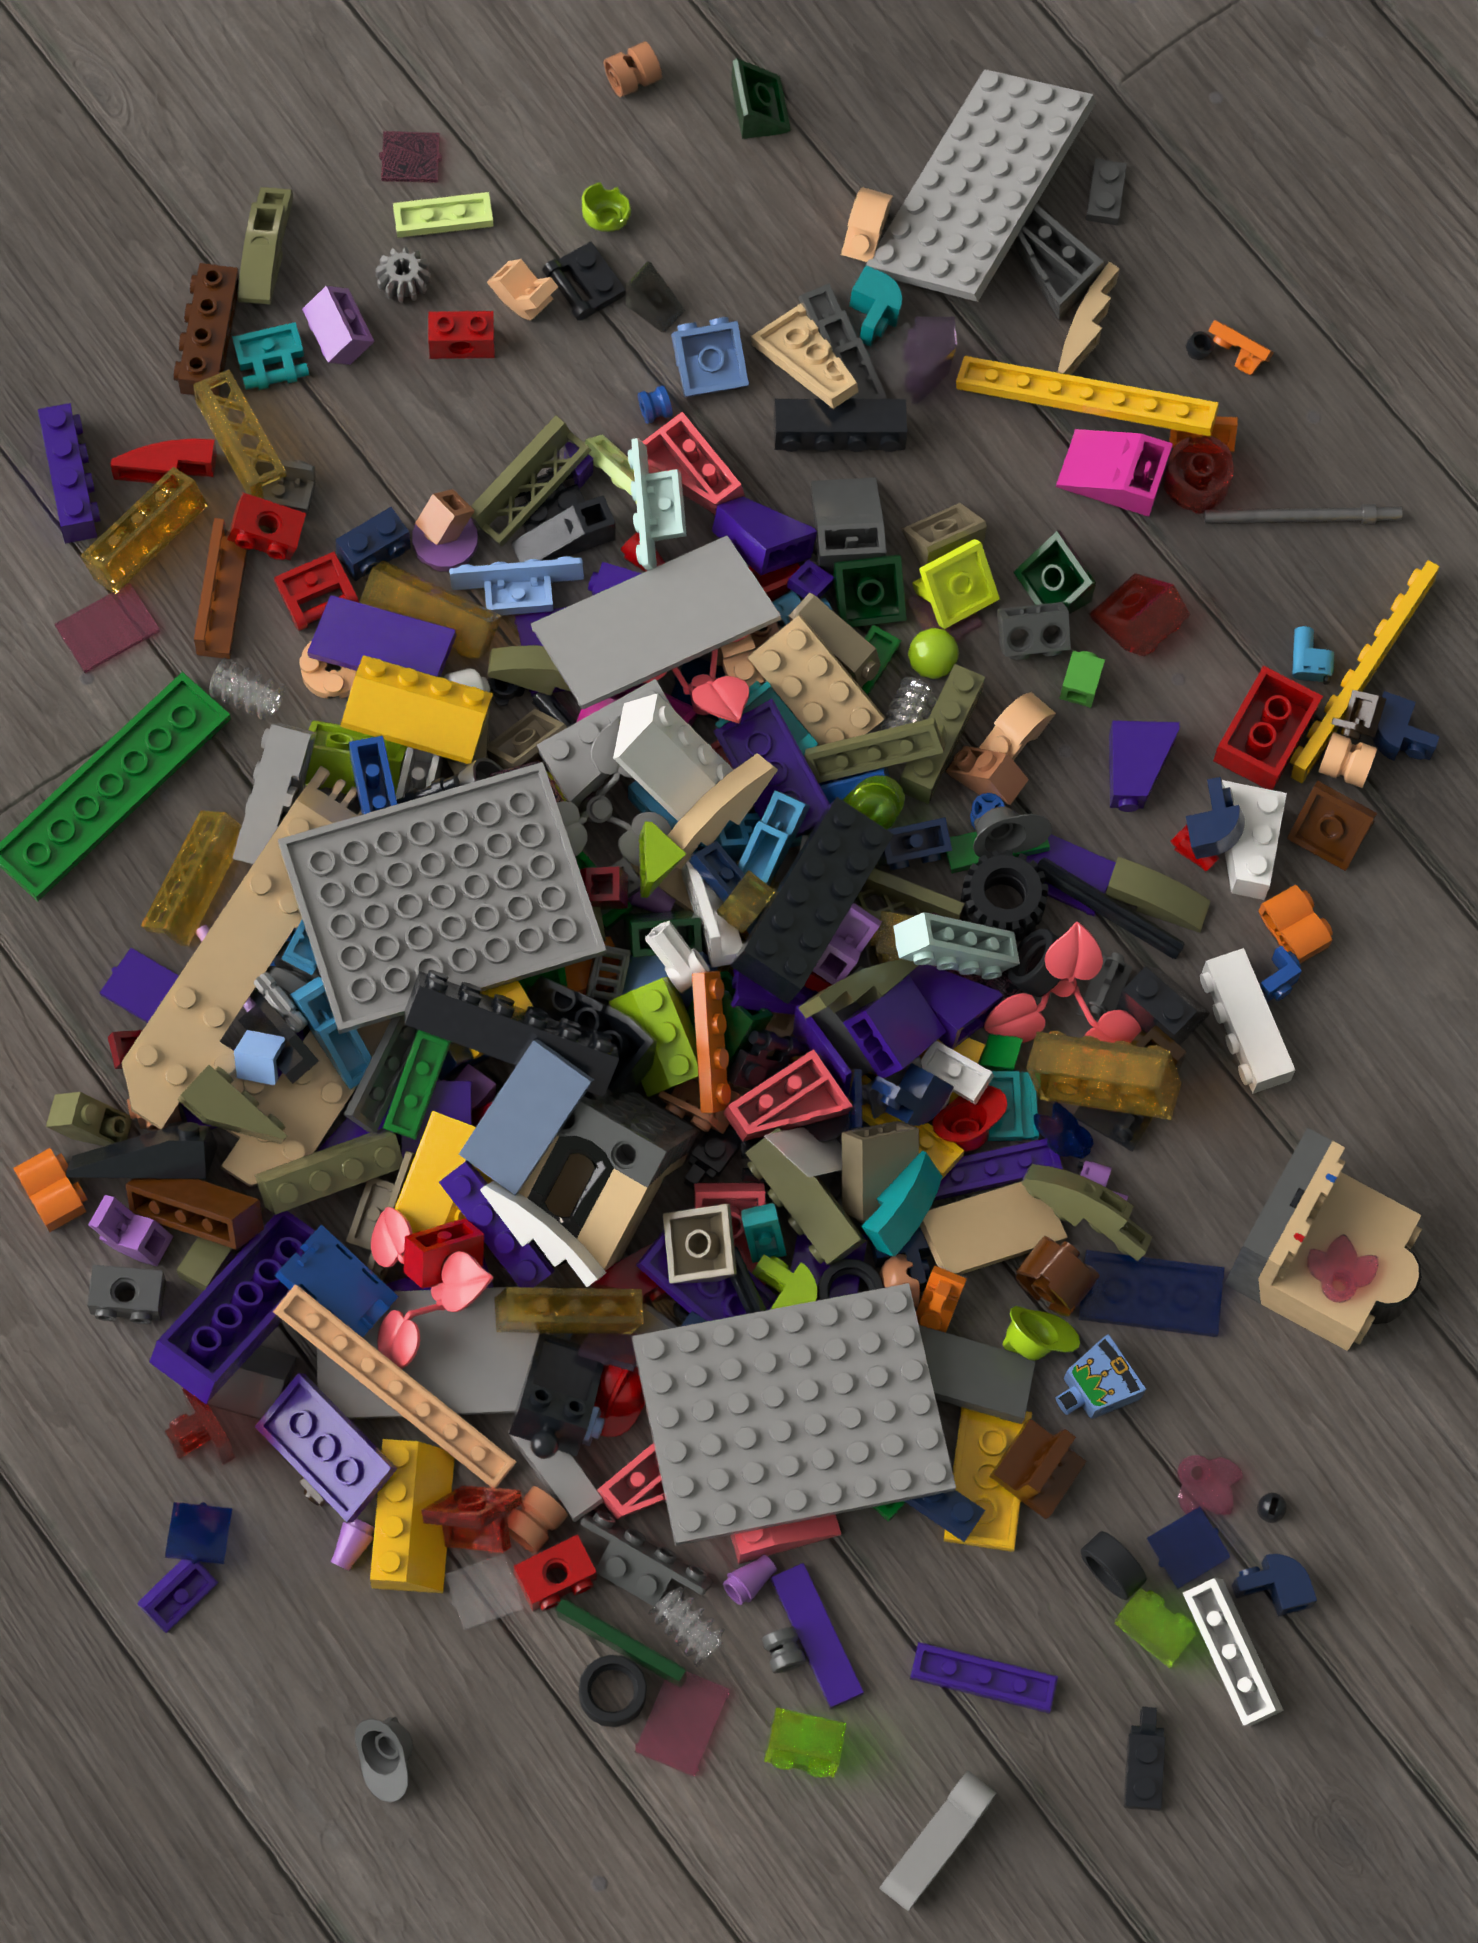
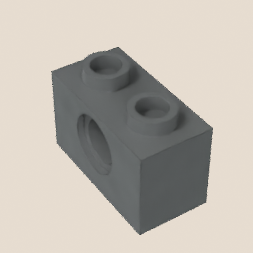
M92 1265L87 1303L90 1314L95 1315L96 1319L103 1321H115L116 1317L130 1318L131 1322L138 1324H150L152 1320L161 1321L166 1284L164 1272L162 1270ZM124 1290L135 1292L134 1298L129 1302H120L117 1300V1297Z

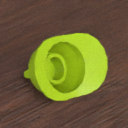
M1019 1306L1011 1308L1010 1316L1012 1321L1007 1328L1006 1337L1002 1344L1006 1350L1036 1361L1051 1351L1073 1352L1079 1348L1080 1338L1078 1333L1064 1319L1051 1313L1029 1310Z

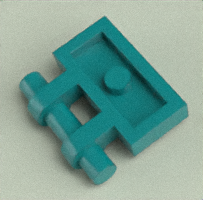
M296 322L232 337L240 371L253 368L255 375L243 377L245 390L257 387L259 390L269 388L268 385L283 381H287L289 384L297 382V378L309 376L307 363L294 365L292 360L304 356ZM277 362L283 363L284 368L265 372L264 365Z

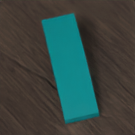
M921 1151L878 1196L876 1200L881 1206L861 1226L878 1251L893 1257L905 1246L931 1208L941 1183V1173L924 1151Z

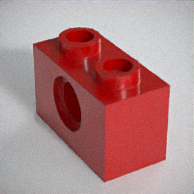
M494 311L428 312L429 359L495 358Z
M243 492L236 505L227 540L234 542L242 549H256L265 552L273 559H286L290 561L297 549L306 513ZM259 526H267L271 529L272 533L263 532Z
M466 1218L406 1235L404 1273L422 1289L435 1287L443 1283V1265L450 1255L455 1252L470 1254L483 1268L484 1233Z
M578 1534L513 1566L514 1575L532 1611L541 1608L542 1611H547L557 1606L561 1601L560 1598L571 1592L574 1595H579L588 1591L594 1586L592 1582L597 1580V1571ZM552 1569H562L567 1574L566 1579L558 1584L550 1582L546 1576Z

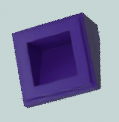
M570 441L564 445V459L571 458L579 450ZM587 455L572 471L574 483L578 485L579 489L593 474V457Z

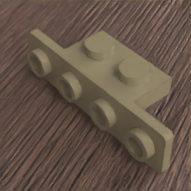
M406 1151L395 1184L378 1178H373L366 1182L346 1242L371 1250V1237L376 1222L385 1208H395L416 1155L415 1153ZM371 1252L367 1267L383 1281L388 1268L378 1265Z

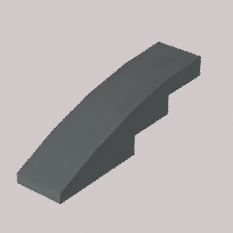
M830 283L800 295L798 299L805 308L807 316L815 322L823 339H827L832 346L835 356L841 359L857 382L859 392L849 399L886 398L887 396L861 337L857 338L846 311H842Z

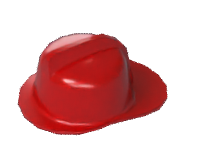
M987 1086L976 1105L958 1096L934 1117L932 1122L933 1131L939 1138L957 1144L964 1152L976 1150L986 1142L989 1129L1006 1113L1008 1106L1006 1095L996 1087Z
M627 1357L615 1358L604 1365L594 1406L601 1410L600 1418L605 1419L601 1436L616 1437L630 1430L645 1405L637 1362Z

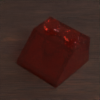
M1134 573L1089 615L1125 651L1145 657L1158 647V644L1170 633L1178 630L1181 623L1190 616V613L1174 584Z

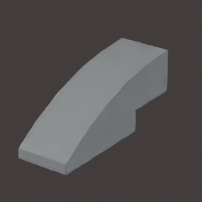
M510 1435L514 1446L534 1469L538 1479L566 1510L574 1522L604 1502L571 1454L558 1450L553 1457L541 1459L532 1452L531 1441Z

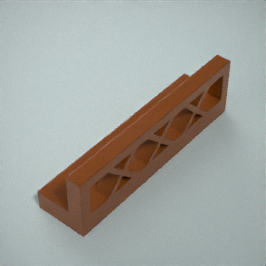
M214 518L194 643L196 653L199 656L230 659L248 549H242L234 542L227 540L229 531L226 530L224 519Z

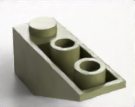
M208 1065L178 1099L204 1124L279 1144L287 1137L283 1132L285 1129L283 1123L272 1114L265 1116L257 1108L259 1102L247 1091L244 1090L240 1093L231 1085L233 1082L232 1077L220 1067L214 1069Z

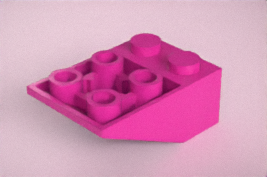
M1075 429L1056 487L1149 517L1173 443L1141 433Z

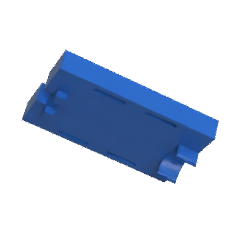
M322 1224L300 1247L305 1253L302 1256L295 1253L274 1275L289 1290L295 1284L362 1338L399 1297Z

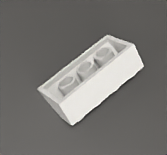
M658 693L624 703L613 759L679 821L705 793L733 771V769Z

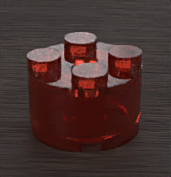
M1202 435V438H1184L1171 452L1165 473V491L1176 504L1197 514H1203L1205 510L1218 506L1227 496L1234 474L1233 456L1230 449L1222 441L1212 436Z

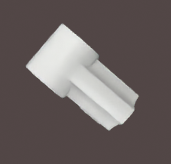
M670 920L657 925L645 937V941L664 964L667 976L679 992L683 993L693 986V973L710 971L703 957L696 949H691Z

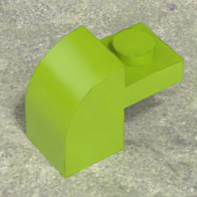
M763 1255L752 1272L756 1278L780 1293L770 1310L813 1302L817 1299V1285L814 1276L801 1262L794 1273L788 1270V1265L781 1259L774 1256L769 1258Z

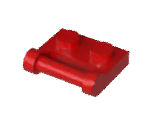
M335 551L274 577V583L298 631L308 628V624L321 619L327 602L304 612L299 607L301 604L338 588L343 593V595L338 597L359 603L358 597Z

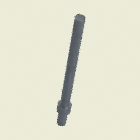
M1362 504L1361 508L1205 510L1204 520L1205 523L1361 521L1362 524H1376V521L1402 520V507L1376 508L1375 504Z

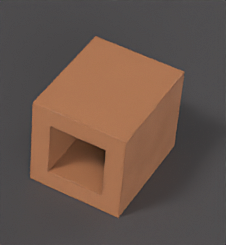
M454 489L432 494L415 524L424 532L425 537L436 545H441L458 539L475 510Z

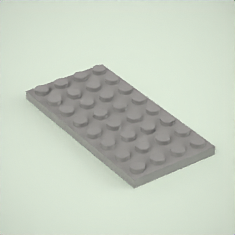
M984 69L879 242L874 258L869 259L866 265L889 275L896 281L978 302L1096 104L1094 95Z

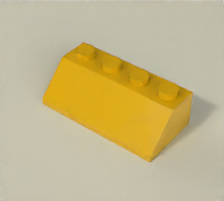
M363 655L354 677L340 727L373 737L383 736L384 740L465 764H471L486 724L493 693Z
M435 1111L431 1113L395 1209L400 1211L408 1220L412 1233L466 1218L440 1185L439 1181L466 1161L459 1155V1152L476 1127ZM476 1168L488 1184L493 1181L492 1178Z
M383 1439L382 1453L398 1469L380 1489L377 1496L370 1575L372 1589L443 1593L455 1458L442 1448L419 1441Z

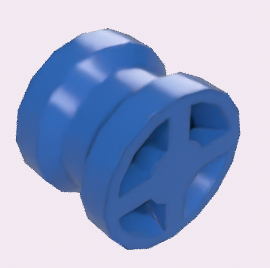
M664 386L657 387L654 392L642 391L638 393L641 413L647 424L654 422L656 418L661 416L665 419L673 416L671 402Z
M983 793L976 797L970 814V822L974 829V821L993 808L1005 807L1003 800L999 796L992 793Z

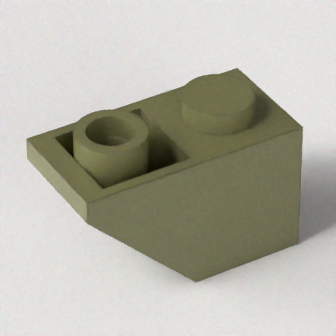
M82 1092L55 1094L46 1127L72 1140L107 1146L127 1140L132 1119L130 1115Z

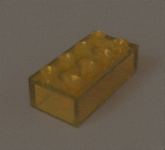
M1059 1031L1036 1033L1026 1067L1040 1100L1172 1120L1182 1084L1170 1051L1162 1047L1149 1046L1144 1048L1133 1046L1125 1041H1116L1115 1043L1104 1042L1092 1036H1083L1082 1038L1071 1037Z

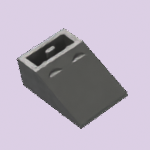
M876 477L811 481L814 528L817 531L816 551L818 566L826 572H834V563L885 557L887 552L884 521Z

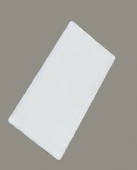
M804 1127L764 1135L808 1177L842 1170V1145L836 1139L828 1142H819Z

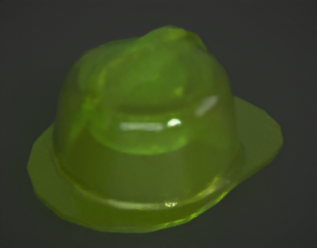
M875 775L860 782L843 801L887 830L894 824L903 809L905 797L902 787L896 780L888 776Z

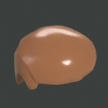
M897 1254L895 1257L889 1258L882 1265L879 1275L884 1288L909 1283L914 1307L917 1308L920 1300L919 1281L907 1275V1270L913 1267V1263L907 1261L906 1255Z

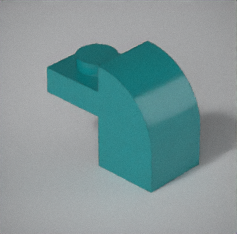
M865 265L852 289L849 307L867 315L862 323L860 337L863 344L871 347L876 336H883L888 324L893 327L897 326L902 304V293L894 279Z

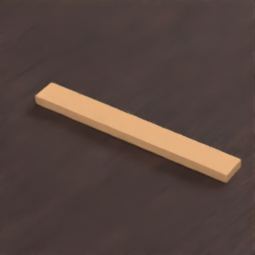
M296 1284L273 1310L288 1325L494 1490L516 1464L513 1458Z

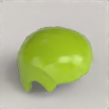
M599 182L587 187L582 195L583 218L591 228L602 232H614L627 224L631 215L630 202L627 197L620 193L619 188L615 187L612 190H608Z
M930 628L919 632L911 641L908 651L911 667L922 677L938 679L946 676L952 671L954 664L957 663L959 658V647L955 638L946 630Z

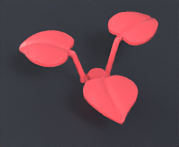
M746 635V636H744V637H742V638H740V639H738V640H735V641H733V642L740 641V640L744 639L745 637H747L748 635ZM718 649L712 651L709 675H697L690 684L686 682L678 667L671 669L682 685L684 694L691 696L692 709L695 713L699 715L712 714L731 722L740 723L743 710L749 699V687L742 679L732 676L716 679ZM667 672L660 674L652 679H649L643 683H648L654 679L659 680L662 677H664Z
M1075 922L1046 952V968L1052 976L1061 979L1058 984L1042 996L1041 1002L1038 1005L1035 998L1027 993H1020L1006 998L990 1012L984 1023L985 1030L990 1034L1019 1037L1023 1039L1022 1043L1031 1041L1039 1036L1045 1027V1017L1041 1011L1045 1009L1049 995L1053 992L1059 997H1068L1074 994L1089 1024L1093 1026V1028L1086 1032L1084 1042L1090 1052L1098 1057L1105 1059L1126 1057L1132 1048L1130 1046L1131 1042L1142 1031L1138 1021L1132 1014L1124 1010L1108 1011L1100 1017L1098 1022L1093 1018L1077 986L1076 978L1080 980L1094 978L1102 968L1103 956L1096 939L1079 922Z
M387 1207L380 1214L371 1237L373 1258L378 1265L387 1268L393 1267L398 1260L404 1264L405 1236L413 1234L406 1217L395 1208ZM465 1252L453 1253L443 1265V1283L431 1287V1295L437 1301L436 1304L408 1311L405 1316L398 1310L389 1312L383 1319L378 1331V1351L399 1368H405L412 1362L420 1346V1331L417 1324L411 1321L412 1318L436 1310L445 1311L447 1309L451 1312H460L482 1294L494 1277L483 1269L470 1254Z

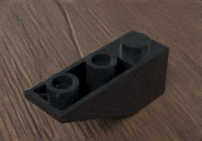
M602 495L571 506L513 540L511 545L518 562H525L529 559L541 561L556 560L560 557L571 556L614 541L616 523L606 499Z

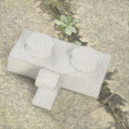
M935 1041L928 1048L921 1059L922 1069L954 1086L952 1092L975 1105L994 1077L990 1070L938 1041ZM952 1092L950 1093L942 1109H944L947 1106Z

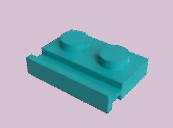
M1035 1070L1030 1072L991 1071L994 1077L988 1086L1000 1089L1006 1095L1008 1106L1003 1117L989 1129L988 1141L1038 1140Z

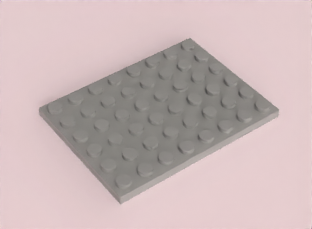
M543 762L278 839V845L339 1034L405 1015V1008L419 971L427 974L429 970L438 971L448 976L449 982L460 986L462 982H467L481 988L482 992L606 954V947Z
M909 1283L632 1336L675 1546L951 1492L956 1489Z

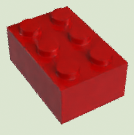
M1263 665L1219 743L1213 762L1265 789L1274 790L1316 715L1323 696Z

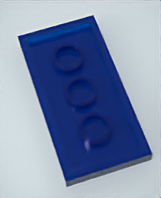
M1086 1250L1084 1264L1093 1267L1100 1274V1277L1081 1301L1078 1320L1209 1337L1218 1336L1225 1267L1141 1257L1137 1261L1130 1255Z

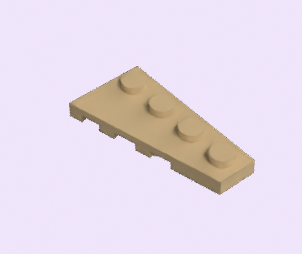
M802 304L794 307L751 336L752 346L834 409L859 392L856 380L841 359L835 356L832 346L827 339H823L817 325L813 320L809 319Z

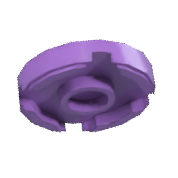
M471 518L456 541L436 545L429 541L416 524L412 532L413 550L418 560L440 572L449 571L451 568H458L461 565L467 564L478 548L477 529Z

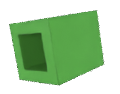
M1073 651L1059 699L1091 708L1105 659L1098 658L1092 652Z

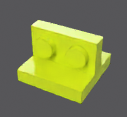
M976 539L919 568L922 577L912 582L915 593L931 603L937 623L944 629L1000 600L982 544Z

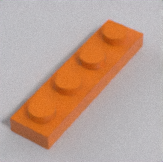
M705 971L692 974L701 1113H714L725 1110L731 1099V1089L727 1083L729 1055L725 1049L724 1038L727 1022L722 1007L724 984L721 980L720 971Z

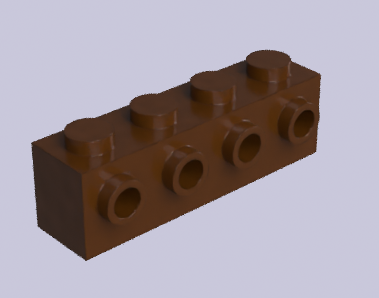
M199 263L197 275L192 274L190 294L194 295L192 304H186L184 317L188 327L187 332H181L179 351L183 352L181 361H176L174 367V381H178L181 394L220 398L238 300L240 277L239 270L236 267Z
M134 1178L125 1184L129 1208L134 1214L153 1219L159 1224L236 1250L264 1230L260 1200L199 1179Z

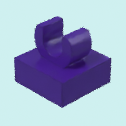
M808 559L789 578L787 587L803 599L809 592L820 599L833 585L834 577Z

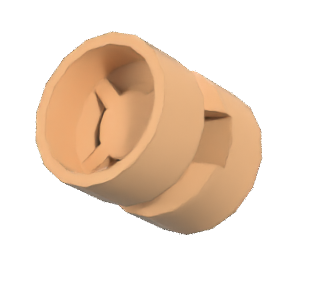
M1333 732L1318 772L1333 778L1342 775L1346 783L1363 788L1377 748L1363 742L1353 745L1351 738Z

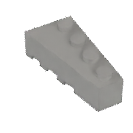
M656 679L537 744L541 758L567 802H572L579 807L582 804L581 802L592 791L595 792L604 783V780L611 775L603 774L595 767L591 758V748L596 736L611 724L617 716H622L624 703L658 693L671 706Z
M279 722L271 724L270 729H265L261 741V748H264L261 761L257 762L254 770L253 781L255 782L252 793L247 799L245 817L238 835L233 859L254 864L294 802L302 793L317 735L316 732Z

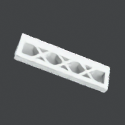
M693 853L681 870L693 911L700 917L701 936L712 968L730 965L743 944L732 912L689 862L694 855Z

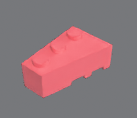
M683 412L642 441L647 447L649 474L678 469L682 477L683 495L713 514L716 513L717 505L742 496L745 497L742 484Z

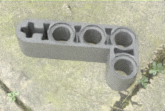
M967 1771L879 1889L909 1911L991 1805L997 1793L971 1772Z

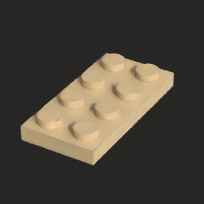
M801 614L796 616L747 657L819 745L865 735L885 719V716Z

